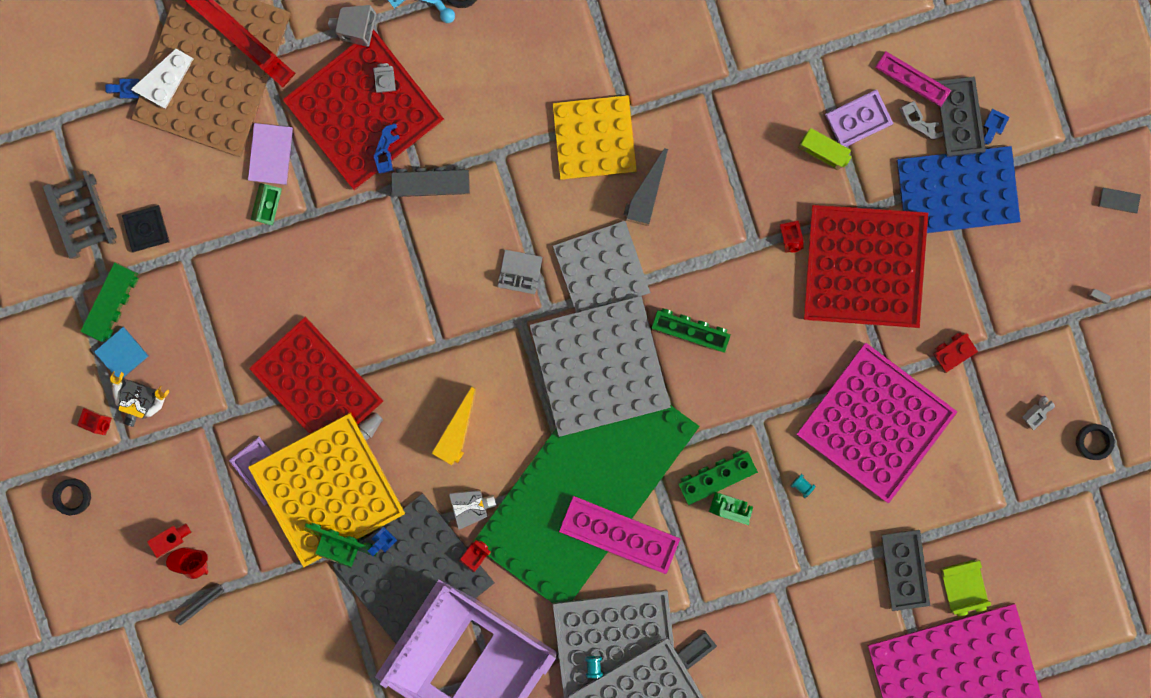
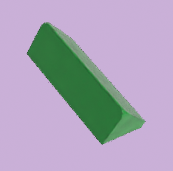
M263 183L259 184L251 215L252 221L273 226L282 188Z

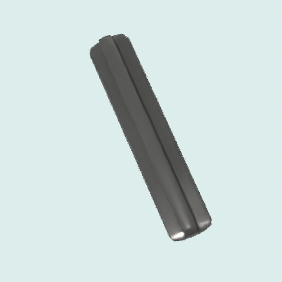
M220 584L215 585L174 618L179 625L184 624L224 592L223 587Z

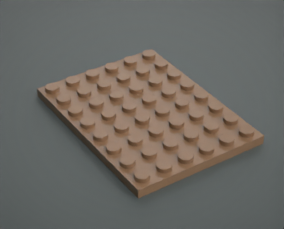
M173 0L148 73L175 49L187 54L194 60L166 109L140 95L132 120L241 157L270 76L185 0ZM214 0L277 56L292 14L291 12L257 0Z

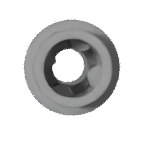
M376 412L358 425L366 441L373 437L383 421Z

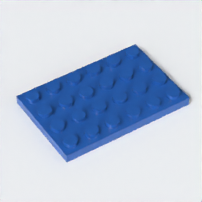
M1012 146L986 149L985 153L955 157H946V154L897 160L902 210L927 212V233L1021 222Z

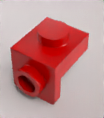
M476 540L470 544L458 561L470 571L475 572L491 551L488 550V546L484 542Z

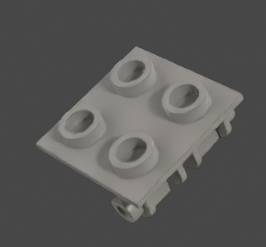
M505 250L498 287L535 294L543 257Z

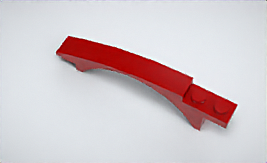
M185 0L281 87H284L296 74L214 0Z

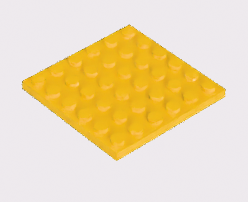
M351 412L248 466L303 568L322 558L315 555L321 537L304 531L306 523H316L321 526V529L326 531L329 529L339 532V536L345 538L351 536L359 539L405 514L403 507Z

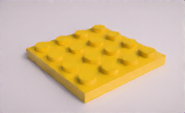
M629 95L553 103L560 180L637 172Z

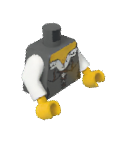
M115 371L112 372L110 381L112 382L115 404L118 406L119 411L126 413L123 424L134 427L137 417L142 419L151 417L162 408L169 390L163 393L161 391L162 386L154 389L128 379H123L122 381L123 372L120 373L119 377L115 376Z

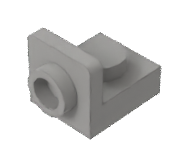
M384 63L378 64L377 68H373L376 93L396 91L393 66Z

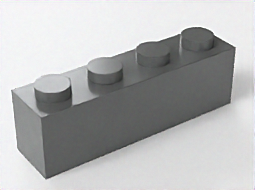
M445 167L434 168V171H427L426 168H416L415 172H407V169H396V173H391L393 197L470 194L469 170H465V167H453L452 171H446Z

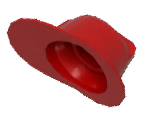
M180 548L173 551L167 557L166 566L170 571L184 574L190 579H197L202 575L208 574V554L203 550Z

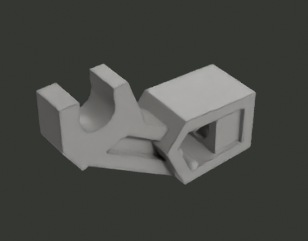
M915 101L899 108L906 125L925 135L928 139H938L943 136V131L939 133L934 131V128L940 125L939 122L926 123L922 121L923 116ZM914 112L917 120L911 122L908 115Z

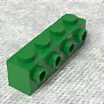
M114 262L80 332L101 342H105L106 339L109 340L113 333L111 328L114 322L117 323L121 317L122 312L120 310L122 306L126 305L130 299L129 292L131 288H135L138 283L137 272Z
M664 308L661 311L657 310L651 329L725 353L731 334L727 333V329L718 326L716 329L709 327V323L698 320V323L690 321L691 317L680 314V317L672 315L673 311Z
M742 449L733 453V458L729 460L723 458L716 461V466L712 468L706 466L697 470L699 474L695 476L689 474L680 478L681 482L678 485L687 504L695 503L758 473L749 452H743Z

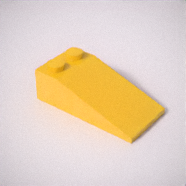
M473 386L432 452L433 455L450 465H453L454 462L458 464L464 454L461 450L464 447L476 388Z

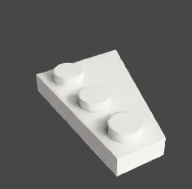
M175 49L131 90L166 109L194 59Z

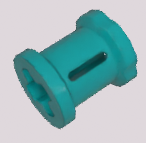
M802 473L790 485L801 492L804 499L816 487V485L810 484Z
M602 656L585 657L588 671L586 673L587 678L603 676L600 666Z

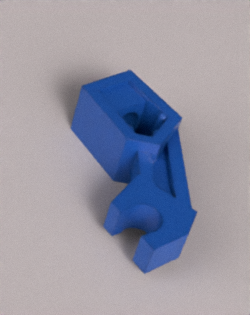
M397 124L388 125L382 130V135L374 154L379 174L394 171L391 153L388 151V148L392 143L400 139L399 135H391V131L397 129ZM384 152L387 153L388 161L379 163V156L383 155Z

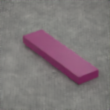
M886 51L875 67L939 107H942L951 92L949 88Z

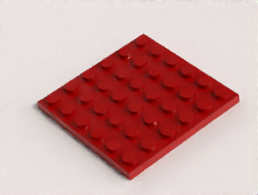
M374 29L369 47L358 44L351 45L283 99L354 191L378 172L374 154L380 141L382 130L386 126L397 124V129H393L391 135H399L400 137L388 148L393 161L445 120ZM388 63L389 66L394 68L396 91L376 93L373 68H377L378 64ZM384 152L383 155L379 156V163L388 161L387 153Z
M812 205L804 320L920 328L928 213Z

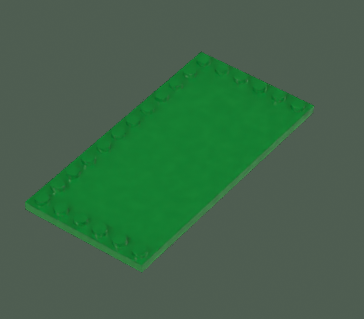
M670 405L671 408L560 437L556 428L474 541L484 542L488 546V550L491 551L488 557L551 603L572 601L608 553L604 549L559 532L572 497L576 496L632 519L700 426Z

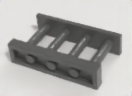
M86 170L83 171L84 179L60 188L54 187L52 184L42 186L69 259L80 257L79 252H81V249L107 239L109 244H116V232L113 227L110 228L95 188L97 184L96 178L93 173L90 174ZM88 186L91 197L66 206L61 205L59 200L61 195ZM91 204L95 205L97 215L73 224L67 222L65 216L68 213ZM98 222L102 223L104 233L80 242L74 241L72 235L74 231Z

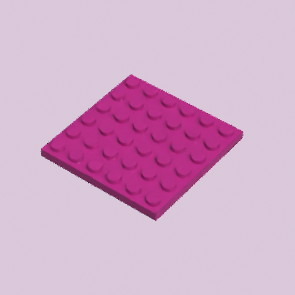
M864 343L796 435L889 504L957 414V411L869 344Z

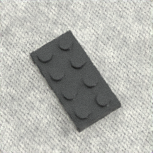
M975 76L937 81L951 90L942 107H939L946 157L985 153L986 149Z
M920 530L882 534L891 610L898 611L930 606Z

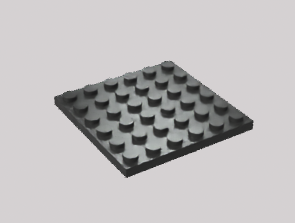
M424 493L403 509L405 511L404 515L383 525L361 542V544L370 543L374 545L375 542L372 538L385 527L397 539L386 552L380 549L377 556L374 557L357 551L351 568L338 563L333 565L395 644H397L438 580L475 599L495 583L481 565L475 572H472L458 561L467 550V547Z

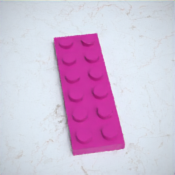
M576 496L572 497L559 530L563 534L664 574H667L680 541L679 537Z

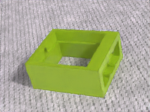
M812 128L806 132L798 146L802 151L837 170L847 166L852 157L849 155L850 149Z

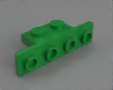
M316 523L305 524L304 531L321 537L315 553L319 557L351 568L357 551L371 555L368 550L373 545L370 543L361 544L354 537L347 536L345 538L339 536V532L331 529L328 531L323 530Z

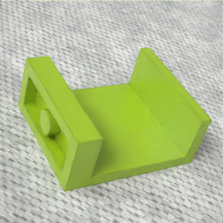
M978 559L940 568L951 613L957 614V617L967 615L968 611L976 610V612L987 610V606H991L980 570L982 568L981 561Z

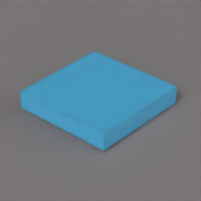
M125 327L121 328L94 351L111 372L115 371L116 377H119L120 373L123 372V378L149 357Z

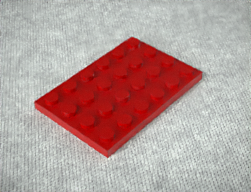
M306 316L249 368L309 434L350 412L357 425H359L384 401Z

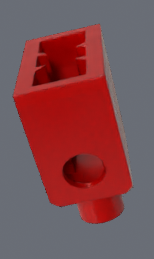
M186 523L177 529L175 526H172L148 540L147 543L156 558H159L184 543L182 538L192 532ZM174 534L176 540L169 543L167 537Z

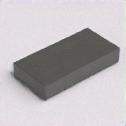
M1103 187L1098 207L1137 214L1141 194Z
M704 631L677 652L688 670L715 649L717 645L707 632Z

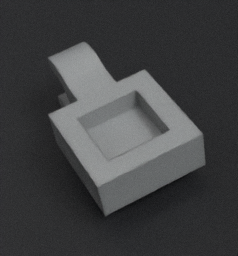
M1045 395L1040 398L1039 406L1035 404L1022 417L1033 431L1047 418L1045 414L1055 407L1052 401L1046 404L1049 400Z

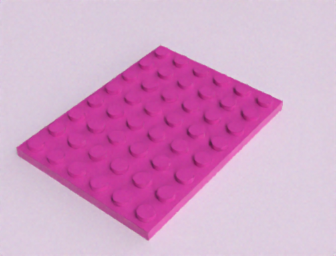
M1010 604L867 645L882 698H1042L1016 604Z

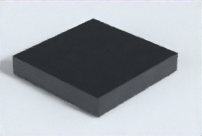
M160 205L122 215L133 253L170 242Z

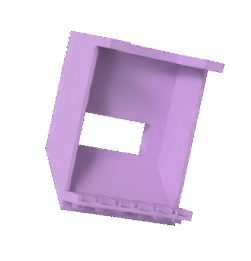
M438 580L375 678L381 681L380 685L387 688L389 686L406 698H528L543 674L546 675L555 661L556 651L477 599ZM473 620L492 632L493 637L455 695L450 697L433 686L431 681L470 621Z

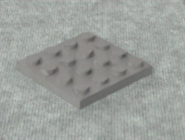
M625 221L553 246L576 313L650 293Z

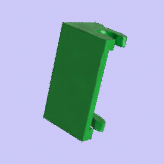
M715 492L709 512L749 525L753 507L749 505L747 508L748 502Z

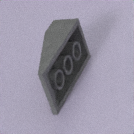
M664 148L630 204L626 203L623 216H627L626 221L649 226L668 149Z

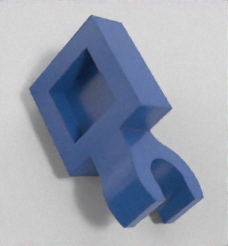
M119 79L120 85L105 84L106 92L120 93V99H139L140 94L131 89L140 82V79Z
M991 109L983 125L984 128L988 129L984 135L985 144L989 145L992 142L995 133L998 135L1002 134L1010 118L1009 116Z
M383 527L372 538L375 544L368 552L372 556L380 549L386 552L397 539Z

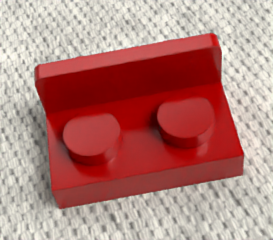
M960 331L951 337V342L948 344L943 342L935 348L936 352L933 355L945 373L978 352L968 337L969 334L967 332L962 334Z

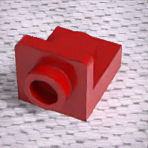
M799 220L780 224L785 253H796L804 249V240Z
M83 408L77 426L94 434L106 435L112 418Z

